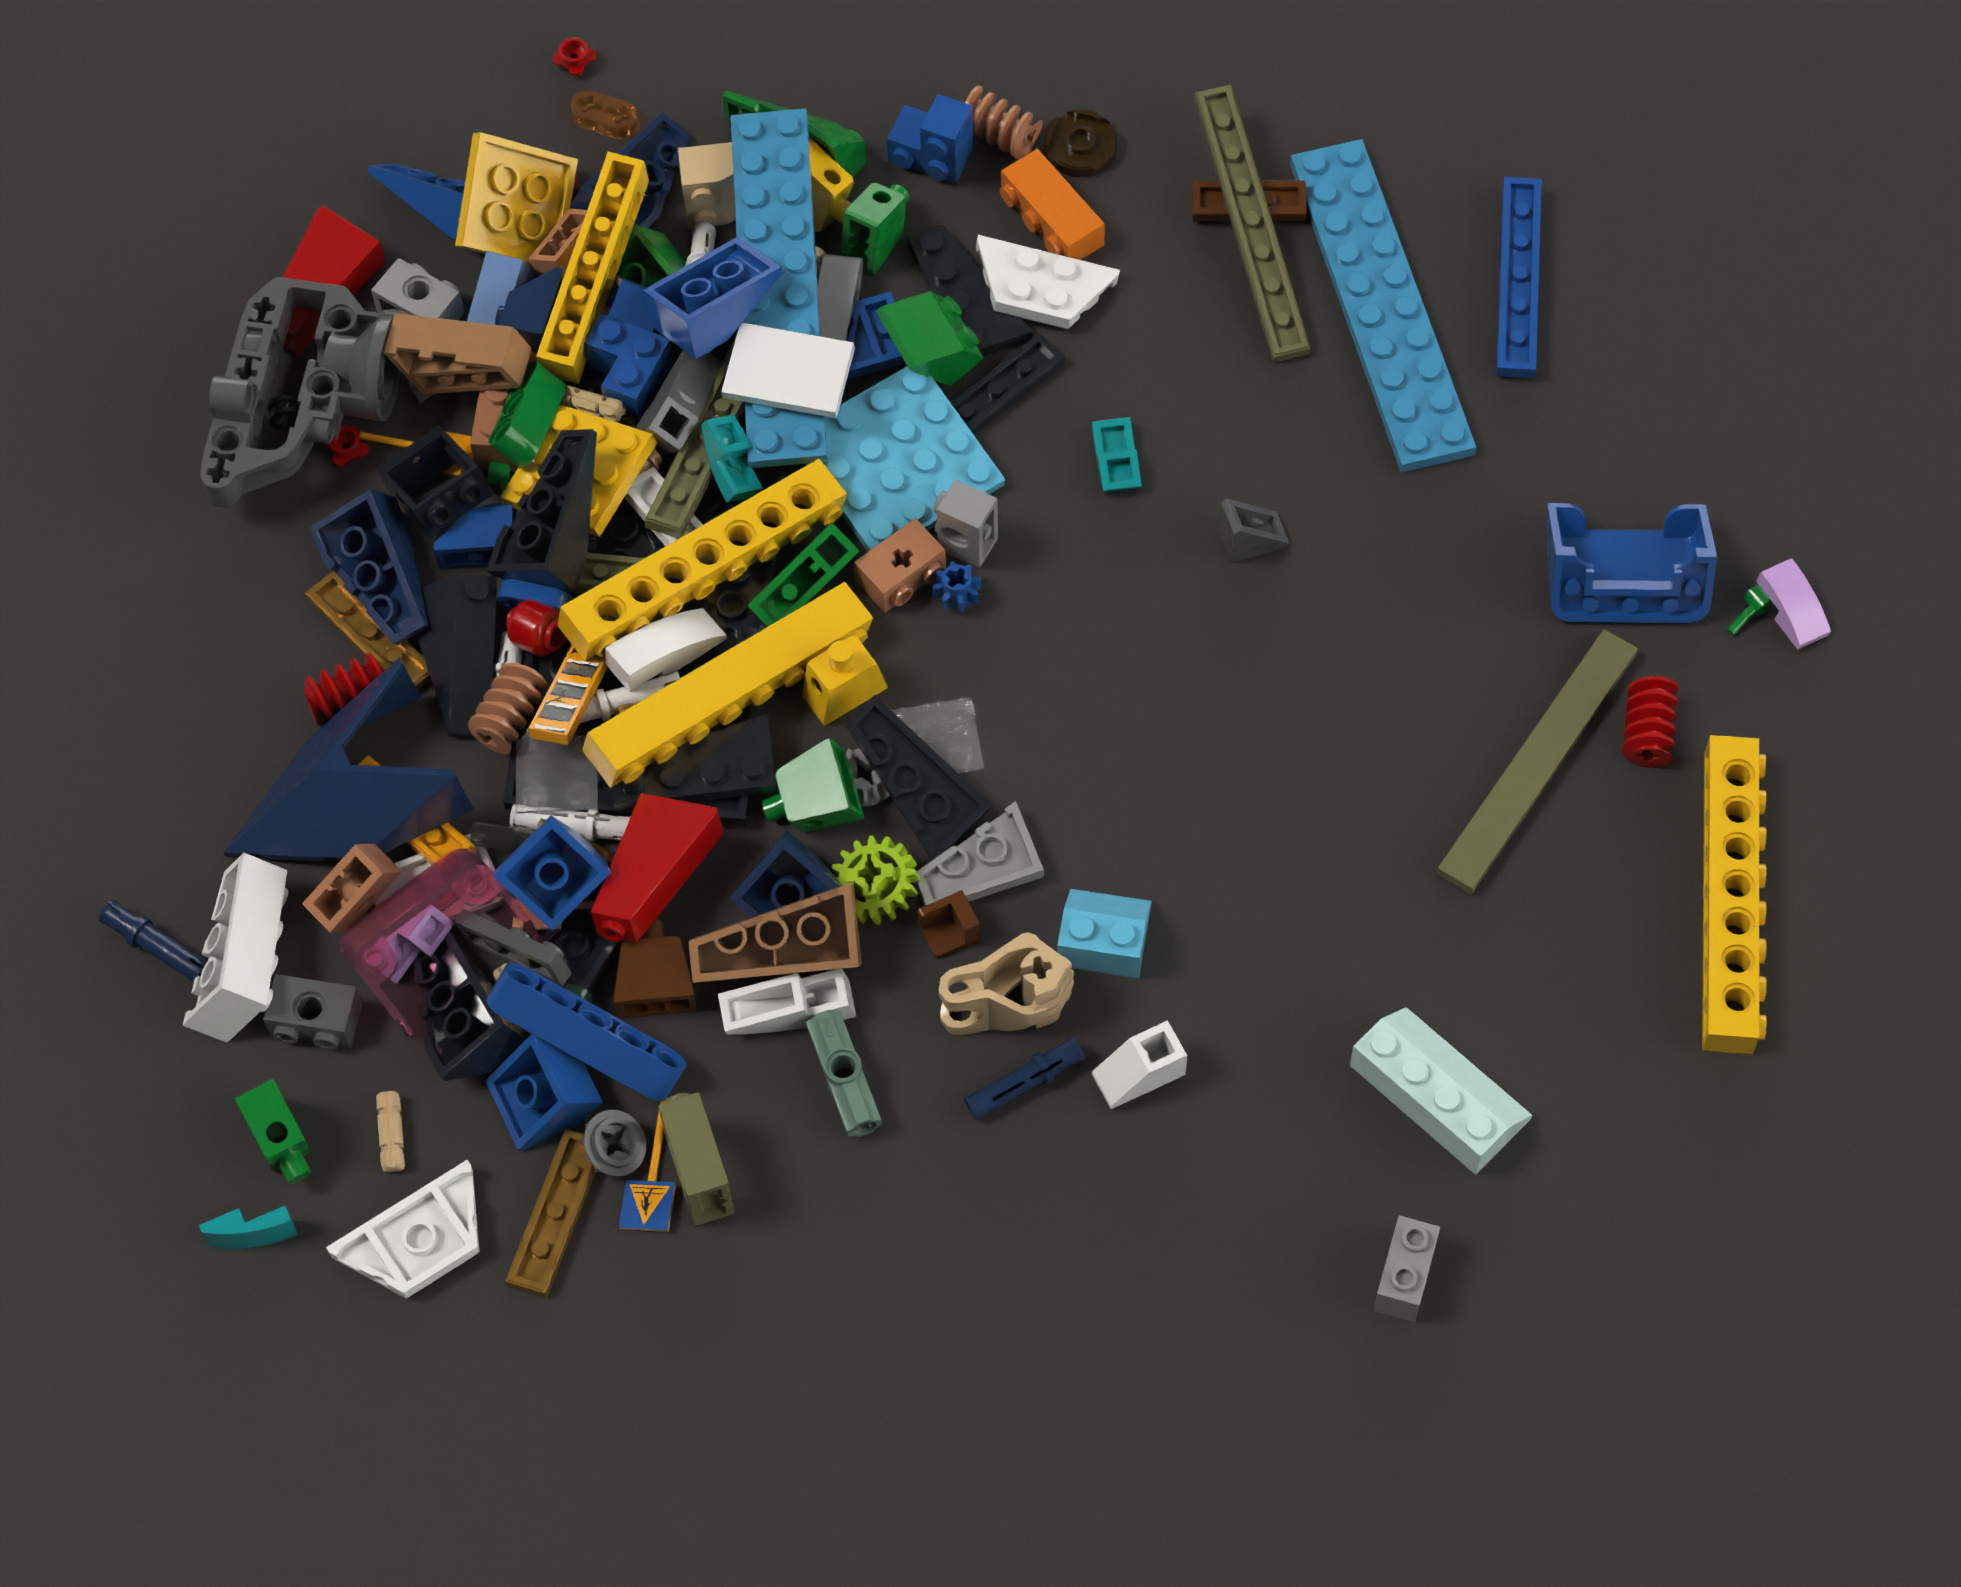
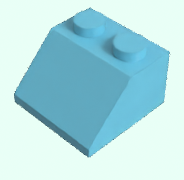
M1070 889L1063 911L1057 953L1066 957L1072 964L1071 968L1139 978L1152 901Z

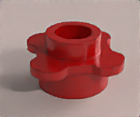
M568 38L560 44L559 52L555 53L552 59L555 66L566 68L572 76H580L583 74L587 64L596 60L597 55L596 51L588 48L586 42L582 39Z
M342 426L338 439H332L330 444H324L326 449L331 450L333 454L332 461L337 467H345L349 461L355 458H365L368 455L369 447L366 443H362L360 439L361 432L358 427ZM347 444L350 445L348 449L343 448Z

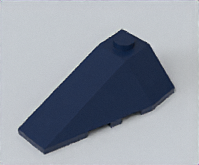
M663 112L617 153L643 160L649 178V183L633 228L636 224L650 228L660 217L663 209L662 206L670 191L675 172L680 165L678 148L686 147L691 136ZM602 168L581 186L571 203L570 209L588 210Z
M369 489L309 527L322 561L345 583L344 587L351 595H355L367 609L366 613L393 644L399 645L429 626L410 531L396 497Z

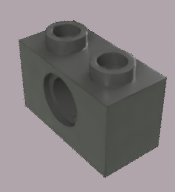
M275 974L272 985L273 997L263 1018L270 1036H273V1038L280 1042L289 1044L296 1043L297 1040L313 1042L316 1046L327 1050H335L338 1046L351 1048L363 1004L356 986ZM310 1011H321L320 1015L315 1019H303Z

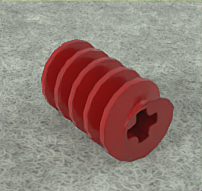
M371 653L365 654L364 667L355 658L351 659L350 672H347L341 664L335 665V678H332L326 670H321L319 673V684L310 675L304 677L303 692L317 726L320 725L321 712L330 720L335 715V707L338 706L340 709L345 707L384 671L380 662Z
M1648 676L1639 678L1628 686L1627 696L1629 699L1626 703L1627 713L1624 722L1626 727L1623 733L1625 741L1623 742L1622 753L1630 762L1647 768L1662 767L1672 762L1673 756L1668 752L1672 751L1675 745L1671 737L1676 732V728L1672 723L1676 721L1677 713L1673 709L1678 705V699L1675 694L1679 691V684L1675 680L1663 676Z

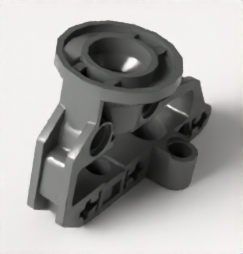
M284 277L273 278L249 299L239 323L225 376H214L210 386L209 406L213 420L203 452L200 478L210 503L220 508L229 507L239 501L242 494L293 476L301 468L315 442L330 444L332 439H338L344 416L379 422L387 421L392 413L401 379V371L383 353L394 314L364 311L345 286ZM295 308L321 311L315 333L318 351L317 360H308L297 400L299 411L294 428L290 427L287 440L282 447L276 450H263L266 434L265 424H269L266 410L293 311ZM342 326H347L344 329H337ZM328 391H330L329 394L319 395V394L322 393V392H328Z

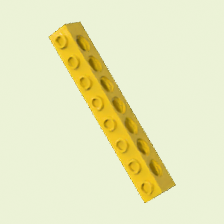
M817 459L564 604L560 608L558 627L584 661L596 655L603 657L605 656V647L651 624L661 617L666 618L677 614L685 603L694 598L697 600L705 598L719 583L726 579L729 581L736 580L746 572L750 565L759 560L762 563L770 560L779 552L781 547L790 542L792 544L801 542L810 534L812 529L821 524L828 526L835 522L843 513L841 508L844 506L847 493L823 462ZM794 504L805 505L808 509H800ZM763 522L773 523L777 527H767L763 524ZM731 541H741L745 546L734 545ZM707 556V559L714 564H703L697 558ZM666 578H677L681 583H671ZM642 596L647 598L649 601L639 602L636 601L633 597ZM610 615L616 620L605 621L600 616Z
M1710 735L1704 752L1702 1051L1753 1054L1758 1040H1764L1766 1035V1015H1759V1001L1764 1002L1766 996V977L1759 976V963L1764 964L1766 958V939L1759 938V926H1764L1766 920V901H1759V888L1764 889L1766 882V864H1759V851L1764 852L1766 845V827H1759V815H1764L1766 808V791L1759 790V778H1764L1766 755L1759 754V738ZM1728 779L1739 780L1743 786H1735ZM1729 815L1738 816V817H1740L1744 822H1741V823L1733 822V821H1731L1727 816H1729ZM1727 852H1737L1744 859H1733ZM1727 889H1737L1744 896H1732L1728 893ZM1736 926L1740 928L1744 932V934H1733L1726 927ZM1726 964H1737L1742 967L1744 972H1733ZM1726 1002H1737L1744 1010H1732L1727 1006Z

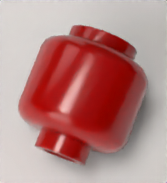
M532 599L524 600L509 612L506 619L507 635L510 643L521 650L539 657L547 656L553 651H557L566 639V636L558 627L560 610Z

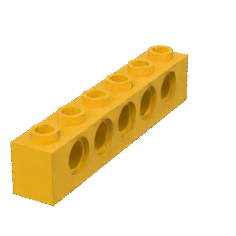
M607 152L536 355L537 361L560 380L575 384L580 382L587 362L584 341L600 314L604 313L649 183L643 160Z

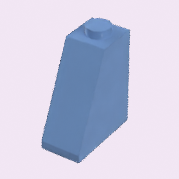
M486 251L467 322L495 325L497 310L499 306L505 305L509 292L538 277L534 268L521 259Z

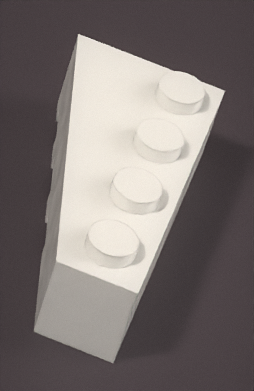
M243 853L224 871L211 920L218 923L211 930L207 940H205L202 955L209 957L203 968L201 976L195 978L191 992L198 996L196 1007L192 1011L188 1010L186 1012L182 1026L227 1043L259 1012L267 1010L273 997V990L270 989L271 976L278 963V956L275 954L276 942L283 930V922L280 921L281 909L288 897V888H285L287 870Z

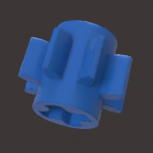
M952 561L950 566L944 571H936L937 584L932 586L933 597H943V610L951 608L963 613L964 608L970 603L978 604L977 591L981 589V577H971L972 565L963 566Z

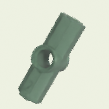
M826 1010L817 1013L812 1019L806 1021V1027L826 1077L827 1088L833 1096L847 1136L861 1137L872 1133L877 1127L882 1125V1120L864 1076L861 1059L855 1052L840 1010ZM842 1068L854 1071L847 1078H838L833 1075Z

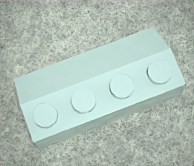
M1407 1007L1381 1018L1353 1046L1350 1066L1475 1175L1532 1118L1531 1113Z

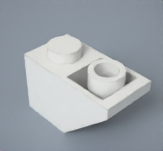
M1167 1020L1129 1038L1092 1071V1076L1110 1109H1113L1186 1075L1187 1054Z

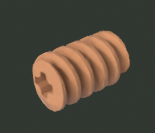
M977 85L965 101V103L972 105L974 136L978 139L986 138V142L989 145H998V148L1004 153L1011 152L1015 159H1021L1028 155L1038 141L1043 120H1039L1034 125H1031L1033 120L1031 112H1026L1019 119L1020 106L1014 105L1006 112L1008 101L1005 98L1001 99L995 106V93L989 92L982 99L983 87Z
M518 663L502 665L498 672L499 676L495 677L491 684L492 689L487 690L483 697L484 702L479 703L476 714L468 722L470 732L481 744L503 755L509 754L512 749L507 741L516 742L519 737L518 732L514 728L524 729L527 722L523 716H532L534 708L530 703L537 704L541 701L542 696L538 690L546 691L548 688L547 682L536 670Z

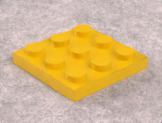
M482 132L473 133L455 246L486 254V251L521 259L532 266L528 260L529 257L571 207L578 159Z
M560 404L537 455L528 465L517 469L500 498L505 505H512L514 509L521 510L517 503L523 493L530 495L540 478L538 469L562 430L593 429L597 432L589 534L600 537L658 442L652 433Z

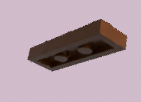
M1260 180L1272 221H1306V180ZM1219 181L1192 182V221H1230Z

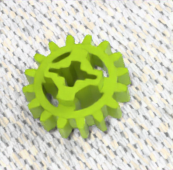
M873 835L869 836L868 845L862 846L858 840L854 841L855 851L850 854L842 850L840 854L845 860L844 863L833 864L832 869L839 876L836 878L842 885L854 881L855 894L858 897L864 896L866 902L855 899L858 922L864 924L868 916H870L876 925H880L882 915L885 914L892 921L895 920V909L900 907L901 909L908 910L910 907L905 901L906 897H915L918 894L911 884L920 881V876L914 869L917 866L916 861L911 854L907 855L908 851L902 843L895 846L891 838L887 836L882 840L881 844L878 843ZM884 858L894 861L898 867H894L892 863L885 864Z

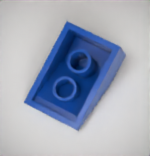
M736 237L643 290L652 326L697 359L728 341L783 272L781 266L739 237Z

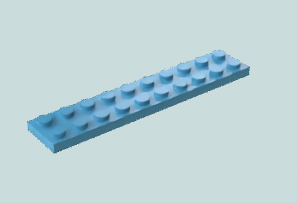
M804 108L731 115L736 234L744 242L781 266L783 272L742 323L820 336L807 110ZM745 402L746 435L752 445V448L747 450L749 467L761 468L812 463L817 459H820L822 462H828L825 416Z
M1355 140L1291 155L1290 166L1295 180H1306V210L1400 472L1403 473L1475 456L1477 447L1363 140Z

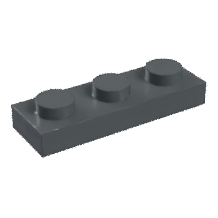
M463 909L454 920L466 942L509 963L521 964L560 986H563L572 974L563 960L564 953L551 942L544 941L541 944L534 941L523 930L517 927L505 928L486 913L476 915Z

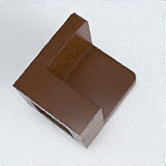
M963 890L917 910L918 926L936 959H940L980 941V923Z

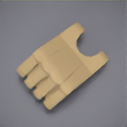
M1029 932L1023 933L982 961L948 970L940 978L938 995L942 1000L940 1021L948 1033L959 1036L987 1030L1016 1031L1033 1025L1038 1029L1056 1022L1060 1017L1062 1008L1072 993L1071 990L1074 985L1072 964L1066 957H1063L1042 942L1037 935ZM961 982L968 986L967 989L954 994L949 991V987L954 983ZM1020 984L1021 998L1024 1006L1006 998ZM952 1011H971L970 1017L963 1021H955L950 1016Z

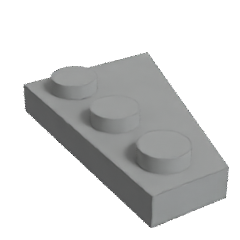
M1016 801L1005 808L1004 813L991 823L986 822L977 828L975 834L957 847H950L918 870L917 873L920 876V881L915 883L924 906L961 890H963L968 902L1044 877V869Z

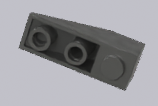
M683 350L636 426V429L653 434L658 442L655 449L662 457L681 450L700 418L721 365V361L710 353L695 359Z

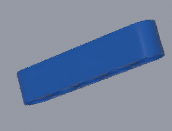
M508 963L505 965L487 997L486 1002L488 1006L499 1016L651 1100L665 1101L686 1068L684 1057L671 1047L521 964Z

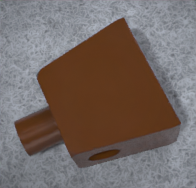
M655 919L637 943L628 941L621 943L614 993V1003L618 1018L697 1012L694 990L681 939L678 936L664 937V922L662 920Z

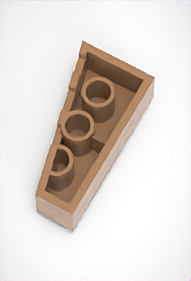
M854 881L691 939L689 941L693 983L859 967L862 962Z

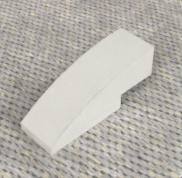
M703 608L685 611L648 624L605 647L606 666L626 689L631 692L656 675L662 677L673 674V672H676L725 641L727 635Z
M834 969L801 978L798 973H793L718 994L724 1030L727 1035L769 1033L807 1028L806 1021L812 1019L815 1014L826 1010H840L843 1020L857 1017L850 982L842 969Z

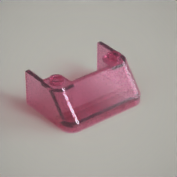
M457 848L449 851L349 926L340 938L342 954L406 1037L410 1036L413 1031L379 987L394 975L398 966L397 955L385 938L429 905H433L440 912H443L459 899L469 906L482 907L498 897L532 940L535 941L540 937L532 920L511 893L492 876L493 871L475 853L468 849Z

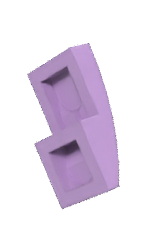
M1792 558L1759 574L1756 582L1779 610L1774 620L1797 650L1830 634L1831 630L1821 604L1806 577Z
M425 902L397 922L376 943L364 958V961L387 979L397 984L419 952L422 951L431 957L455 923L433 905Z

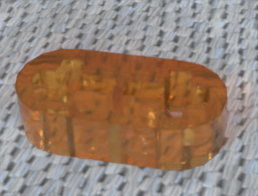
M590 90L577 93L571 100L573 120L582 128L617 139L630 138L638 131L637 109L627 101ZM589 106H594V109L587 110Z

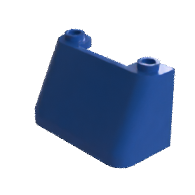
M1547 503L1546 534L1549 595L1551 609L1555 617L1568 622L1692 623L1703 619L1709 613L1717 554L1706 504H1684L1672 508L1666 514L1662 531L1585 530V514L1580 507L1569 503Z

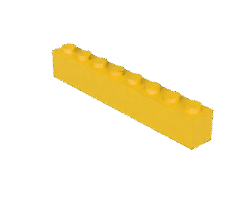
M843 582L587 733L582 751L610 788L621 781H624L625 784L630 783L644 772L646 766L655 761L658 764L666 762L677 752L678 747L687 742L693 745L701 741L708 735L710 728L720 722L722 725L731 723L739 717L742 709L753 703L754 706H759L766 702L774 694V690L785 684L786 687L795 685L805 676L807 663L827 651L835 641L856 636L863 643L868 638L867 631L873 617L847 583Z

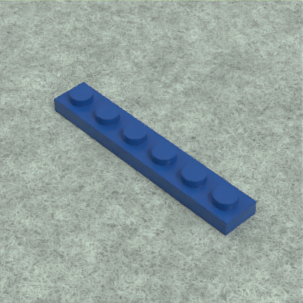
M1504 177L1496 376L1535 378L1542 179Z

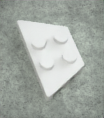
M978 235L976 252L981 256L984 266V279L986 285L990 287V299L994 311L1069 329L1080 318V314L1083 311L1089 310L1098 302L1099 295L1109 286L1113 288L1118 281L1120 272L1118 269Z
M468 1160L464 1161L327 1246L328 1253L334 1260L407 1299L480 1253L474 1178L471 1164Z

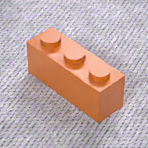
M1038 148L1001 170L1000 194L1002 199L1010 208H1016L1022 215L1024 224L1032 233L1037 232L1044 240L1048 252L1081 260L1104 246L1105 223Z

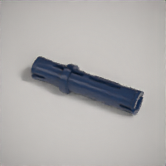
M113 899L108 902V906L112 909H109L107 906L102 908L98 917L99 922L125 937L128 945L133 948H142L191 980L193 984L195 978L201 976L207 961L155 928L151 919L146 916L138 917Z
M1070 1037L1067 1041L1042 1055L1039 1052L1031 1056L1030 1062L1000 1077L970 1096L964 1097V1102L974 1120L978 1121L983 1116L1013 1101L1043 1082L1046 1085L1054 1082V1076L1080 1061L1086 1060L1085 1055L1076 1039Z

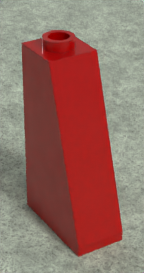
M322 205L314 215L283 277L345 286L355 296L386 261L379 240ZM303 308L294 309L283 350L286 348L297 356L303 352L315 339L321 311Z
M644 793L640 794L609 867L611 873L604 879L591 910L599 936L614 942L624 940L637 943L721 839L723 828L718 808Z

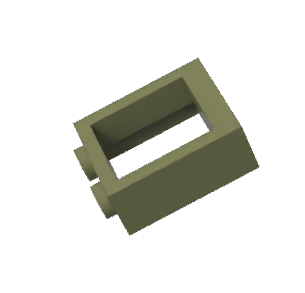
M699 1092L691 1095L679 1093L669 1097L665 1103L659 1104L658 1108L665 1137L694 1227L735 1214L729 1182Z

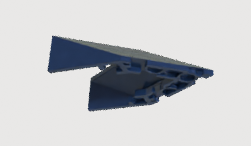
M400 657L305 742L223 852L225 857L239 858L241 854L246 853L261 855L263 859L325 862V858H343L355 844L375 843L385 853L474 810L453 769L351 765L344 749L348 743L352 742L353 736L361 726L421 698Z

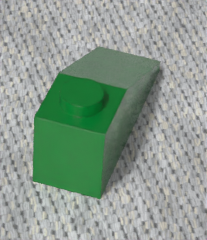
M831 523L747 607L767 627L804 606L859 550Z

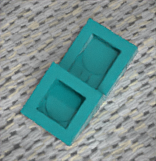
M735 415L705 420L702 424V432L706 453L713 475L726 503L750 498L758 494L763 487L753 469L749 467L748 460L745 457L747 450L752 448V445Z
M1130 417L1092 421L1093 442L1103 493L1142 488L1137 449L1134 446Z
M286 1206L247 1222L238 1208L199 1225L209 1247L220 1249L254 1248L280 1242L298 1235Z

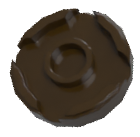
M1074 109L1067 111V115L1061 116L1059 119L1057 116L1051 120L1044 133V153L1047 160L1058 172L1070 177H1089L1101 173L1111 165L1117 153L1118 135L1115 128L1113 129L1110 121L1104 115L1092 110Z

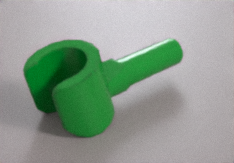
M490 462L488 471L489 484L500 485L502 495L513 474L507 463Z
M1759 584L1749 589L1743 596L1744 601L1749 607L1726 629L1730 635L1734 636L1755 615L1760 616L1768 611L1770 598Z

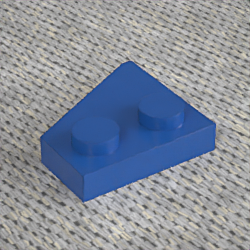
M891 292L854 302L852 326L849 329L847 341L854 342L855 350L847 380L905 364L904 359L876 312L881 306L895 302Z

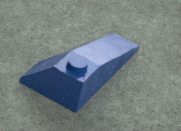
M396 164L369 165L368 173L450 238L456 239L465 186L464 180L436 179V174Z

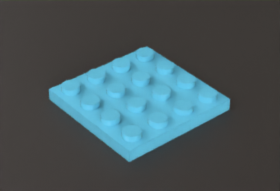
M908 366L841 404L837 418L825 416L828 462H823V464L846 491L847 495L844 506L841 508L843 511L842 517L867 552L915 518L927 531L934 528L937 523V513L934 512L935 502L943 490L948 492L955 479L987 494L993 493L1005 484L1003 475L932 376L925 377L910 371Z

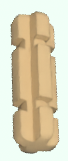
M569 385L566 386V391L561 400L564 406L614 422H619L621 416L626 413V408L623 407L621 400L611 397L607 398V396L583 389L580 390V388Z
M396 1091L380 1092L376 1096L379 1113L377 1118L379 1147H381L380 1162L384 1172H400L405 1167L402 1150L404 1145L402 1117L400 1116V1097Z

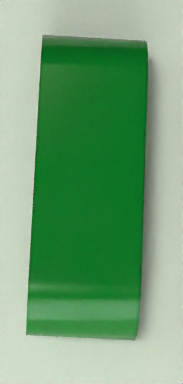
M534 360L528 363L521 388H511L490 435L489 444L518 468L528 465L541 448L566 391V384L539 361Z

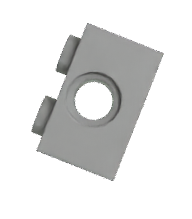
M400 258L393 263L371 290L376 310L383 314L399 313L459 320L465 313L461 293L454 284L446 280L441 282L429 275L420 265L415 263L409 264Z
M955 479L948 492L943 490L935 502L934 512L937 513L935 532L938 533V542L945 549V553L980 568L998 539L997 498Z
M1398 1216L1373 1311L1415 1323L1440 1226Z

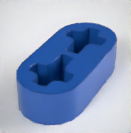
M505 579L501 583L496 602L508 611H511L526 599H532L560 610L561 606L574 598L569 593L554 587L516 579Z

